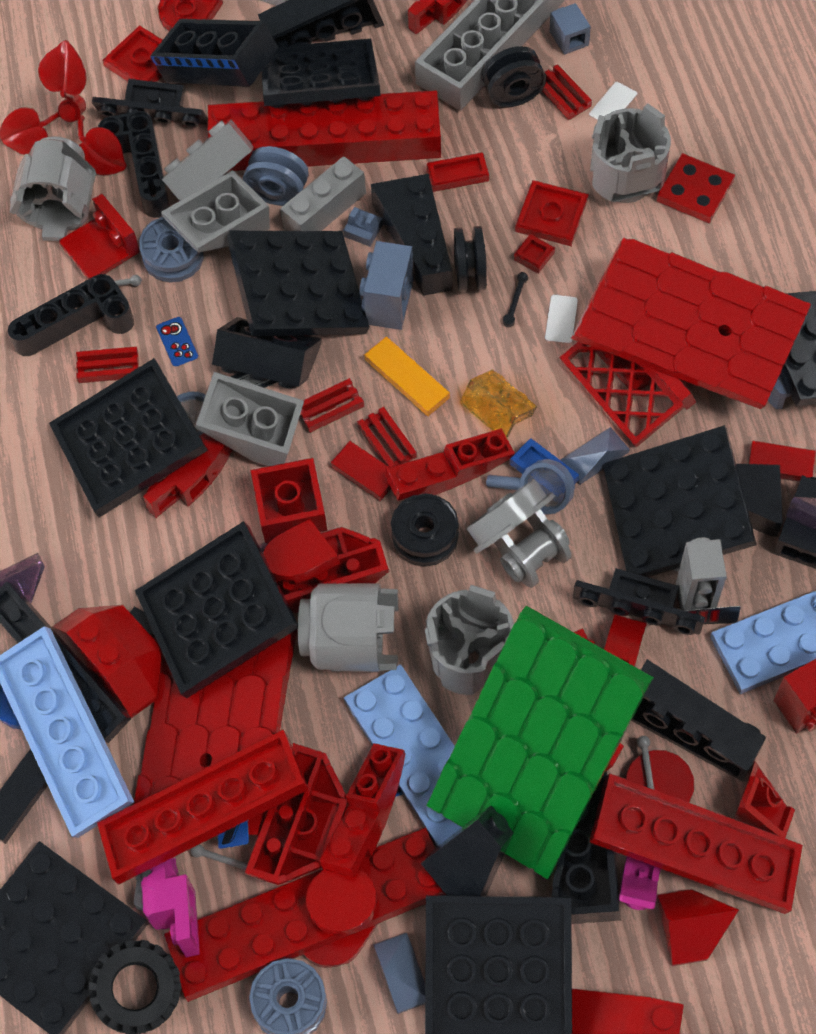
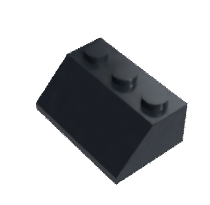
M236 317L217 329L212 365L221 367V370L227 373L237 374L243 372L250 374V378L254 380L267 381L270 379L278 381L282 387L297 388L308 380L319 352L322 338L311 335L251 337L247 319Z

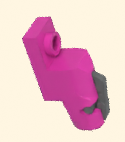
M171 858L137 875L134 896L135 907L143 911L156 930L170 928L173 944L179 945L185 957L199 955L196 892L186 874L179 876L176 858Z

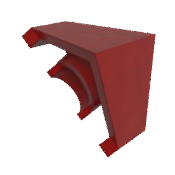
M754 761L733 819L785 838L795 809L786 805L756 761Z
M693 889L657 895L672 967L707 961L739 909Z

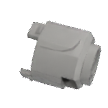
M648 103L644 106L643 110L626 108L613 111L605 116L599 115L592 135L594 140L590 171L593 172L592 186L596 192L612 202L632 203L642 199L646 194L659 191L665 181L671 145L670 133L665 126V115Z
M46 137L35 142L29 154L24 155L18 167L13 193L10 198L9 212L16 214L26 223L42 229L43 241H59L67 236L68 230L80 227L87 220L96 171L85 161L83 149L75 142L63 137Z
M380 583L318 584L312 590L311 599L300 600L298 613L300 655L310 656L311 663L318 670L361 672L397 670L398 655H382L383 634L394 633V612L399 611L398 589H383Z
M470 585L469 591L453 592L440 599L427 616L425 635L433 671L440 677L442 686L452 692L473 695L484 687L514 625L509 610L500 600L496 599L495 592ZM475 651L479 655V659L469 664V655Z

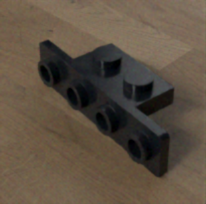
M128 79L125 100L102 97L92 98V104L97 111L107 117L115 116L116 114L144 111L151 118H154L155 121L169 124L171 121H179L186 126L198 127L199 124L207 125L208 122L204 110L183 107L186 90L184 85Z
M615 568L609 589L576 580L574 585L573 598L585 606H601L610 609L612 613L619 616L632 615L642 618L644 622L650 625L658 626L663 624L670 626L681 634L692 635L694 633L699 635L705 620L704 616L673 608L679 586Z

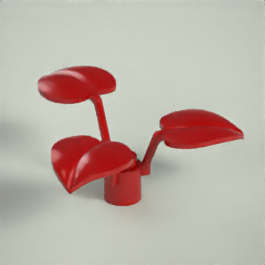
M64 40L42 58L38 67V75L45 88L52 92L60 91L61 97L65 98L59 104L58 111L40 122L39 115L33 108L21 107L15 109L4 119L0 129V139L4 145L25 155L29 154L36 141L48 137L46 130L43 128L44 126L59 117L66 122L77 120L78 138L82 142L79 146L85 153V161L95 169L98 175L119 173L126 169L127 164L123 156L121 144L114 133L106 128L95 127L90 129L84 136L83 121L85 117L82 114L86 110V102L79 94L86 86V71L75 48L69 41Z

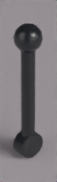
M520 272L517 275L518 284L508 314L503 317L505 327H512L515 324L514 313L523 285L528 281V275L525 272Z

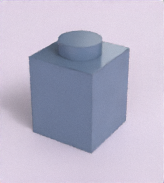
M576 3L558 8L550 13L549 31L564 55L589 46L591 26Z

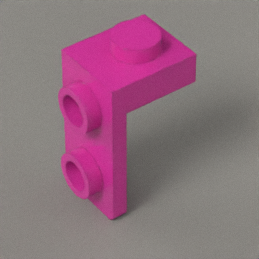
M627 856L622 875L619 901L624 902L628 907L635 910L654 909L661 869Z

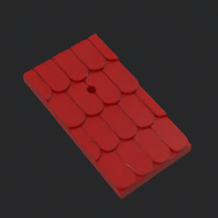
M623 238L619 242L571 339L762 409L767 404L811 304L765 285L762 287L728 272H719L673 252L669 254L635 239Z
M297 629L188 698L180 694L165 658H163L158 699L154 702L151 726L147 732L141 775H138L134 804L280 731ZM266 811L248 820L249 835H259L265 820Z

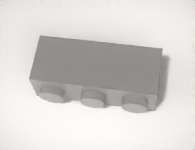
M222 120L219 121L208 131L211 136L202 143L198 139L186 150L189 153L186 158L181 162L176 158L164 168L167 174H165L162 180L180 201L222 177L253 150L254 146L232 120H229L226 124Z
M343 156L280 208L283 229L285 231H322L366 194L364 172Z
M702 537L686 542L676 580V585L679 586L677 595L680 610L717 608L727 577L720 539L710 540L709 538Z

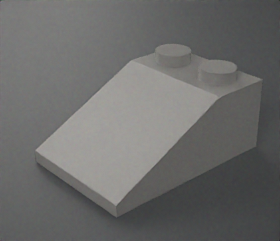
M233 170L161 212L162 217L197 252L229 247L227 242L229 230L267 231L270 229L269 205Z
M214 372L195 428L251 461L267 466L284 464L304 400Z

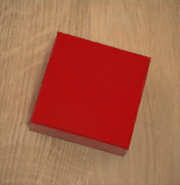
M530 234L514 253V261L539 274L555 254V247Z

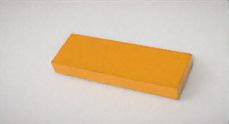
M387 336L364 354L365 361L426 416H430L450 399V392Z

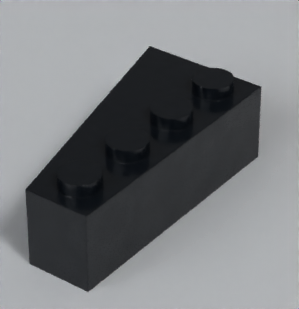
M288 0L258 14L259 20L265 22L277 46L311 44L312 41L318 39L327 42L334 40L336 34L350 31L352 35L362 32L361 27L374 24L375 28L385 26L374 0Z
M429 174L371 184L372 205L380 217L383 218V225L387 232L391 234L395 244L412 246L414 280L422 295L452 291V268Z
M647 659L641 671L654 678L631 721L743 782L759 754L766 736L761 734L760 730L755 726L744 723Z
M607 771L604 772L557 863L556 872L554 873L551 896L572 897V924L622 921L616 853L590 843Z

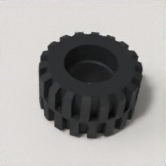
M128 940L114 945L106 953H103L92 970L89 982L91 1005L99 1019L111 1029L125 1034L146 1033L164 1023L177 1006L181 991L180 972L171 955L167 954L159 945H154L145 940ZM131 965H140L149 969L154 975L157 984L153 1000L144 1008L137 1010L121 1006L113 993L115 977L122 969Z

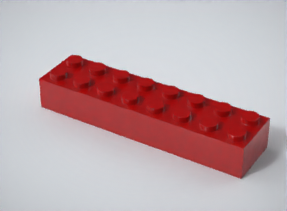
M437 90L386 93L373 97L370 100L353 98L345 99L339 103L318 101L312 105L295 103L287 104L282 108L264 106V101L208 105V131L221 120L224 124L232 120L254 146L253 150L229 171H245L252 152L260 147L267 146L283 148L294 153L304 161L307 167L333 165L343 156L353 164L441 158Z

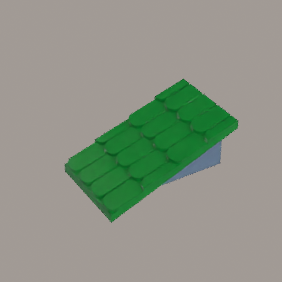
M525 606L514 623L496 663L493 665L473 711L464 725L426 806L439 814L442 813L444 817L463 827L491 805L497 813L507 820L510 829L514 832L505 854L529 869H534V872L548 879L555 869L654 677L532 608Z

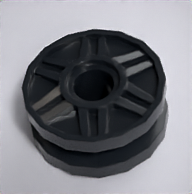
M515 46L497 53L486 63L482 70V80L488 89L490 99L495 105L515 107L534 99L542 91L546 84V73L540 65L538 55L533 49Z
M482 226L473 227L472 240L466 241L462 227L454 228V261L459 292L467 291L469 277H475L478 290H486L487 288L486 251Z
M418 494L405 499L394 510L391 520L394 548L401 558L411 564L425 567L443 562L455 551L459 539V523L457 513L448 501L437 495ZM424 527L432 529L431 531L425 533L418 531L419 529Z

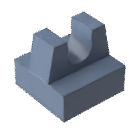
M354 207L343 230L344 237L370 247L383 226V218Z

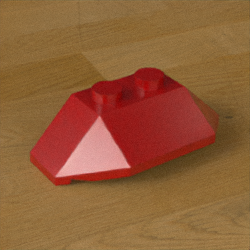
M344 527L321 533L338 555L340 564L301 583H295L294 580L277 581L291 611L299 613L300 600L311 599L312 590L318 584L376 583L389 573L380 540L371 539Z
M124 605L78 608L52 626L53 630L131 718L158 699L163 653L159 644Z
M293 743L292 747L309 790L268 810L245 870V875L276 885H281L322 868L320 859L348 804L346 794L327 754Z

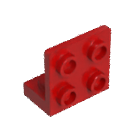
M102 193L92 199L96 210L93 213L94 219L59 240L61 247L87 279L99 274H106L140 253L135 232Z

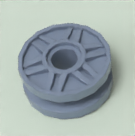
M267 146L260 147L252 152L248 161V167L243 175V181L266 203L284 206L304 189L303 187L307 182L309 172L304 161L294 153L283 148Z
M163 217L150 222L142 231L139 239L142 261L148 273L157 280L169 283L180 282L192 277L200 269L204 260V252H197Z
M286 958L273 961L260 970L252 982L249 996L251 1011L261 1030L266 1034H312L325 1018L327 998L323 981L313 967L301 960ZM294 993L298 996V1001L294 1006L285 1008L279 1005L280 998L284 994Z

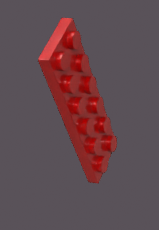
M284 729L97 822L112 879L119 885L309 790L290 739Z
M611 773L604 778L590 843L777 912L787 914L792 911L803 845Z

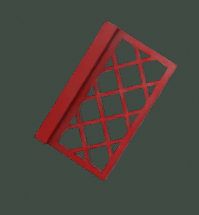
M577 342L559 357L636 448L683 408L688 410L696 403L691 392L678 378L640 365L642 369H636L637 363L632 362L631 369L615 368L616 355L611 354L610 368H594L595 353L608 352L592 346L588 347L584 343ZM579 352L590 353L588 367H575L570 360ZM581 373H587V380ZM593 373L609 374L607 389H594L592 387ZM614 374L630 375L628 390L613 389ZM636 375H647L651 378L650 391L634 390ZM656 385H657L662 391H656ZM600 395H606V401ZM612 395L628 396L626 411H613L610 408ZM633 396L649 397L648 412L631 411ZM655 397H668L674 404L664 413L653 412ZM619 417H625V423ZM631 417L647 418L646 428L635 437L629 430Z

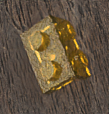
M493 369L470 379L460 400V403L492 431L502 428L506 437H509L515 424L533 416L537 408L524 393L514 388L501 374Z

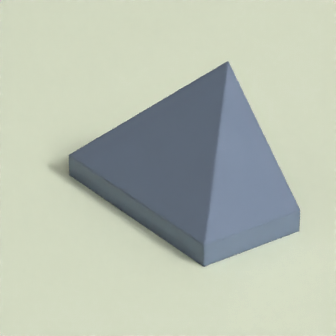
M610 427L562 458L561 461L579 474V481L577 483L581 485L602 471L604 463L623 457L629 453L630 449Z
M404 933L374 944L397 1013L400 1014L424 1005L425 981L408 934Z

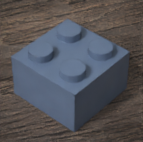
M376 241L374 252H369L367 256L366 270L369 271L367 278L362 277L360 284V296H363L361 309L363 312H366L369 325L402 330L414 282L412 246Z

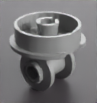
M533 479L514 493L507 494L487 509L488 512L466 528L478 544L473 549L475 553H479L494 543L502 555L500 562L507 574L518 583L521 581L530 588L539 582L536 570L542 567V561L548 562L555 558L565 563L571 559V551L568 546L570 541L566 532L556 521H549L541 511V508L555 497L554 493L551 492L546 495L538 482ZM527 519L534 532L515 545L507 533Z

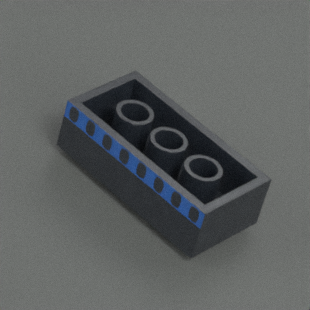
M179 19L150 57L166 83L250 87L256 81L263 68L270 62L272 56L278 50V46L264 21Z

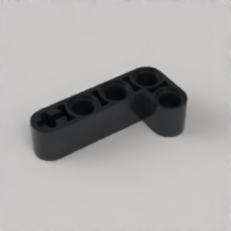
M135 111L104 118L100 121L98 127L106 128L114 133L121 144L123 154L132 152L138 189L145 213L153 218L162 217L161 212L169 208L170 204L166 184L162 180L164 173L151 116L144 111Z
M99 274L16 318L8 326V334L19 355L31 356L100 318L116 334H124L130 331L134 325V318L127 298L109 275Z

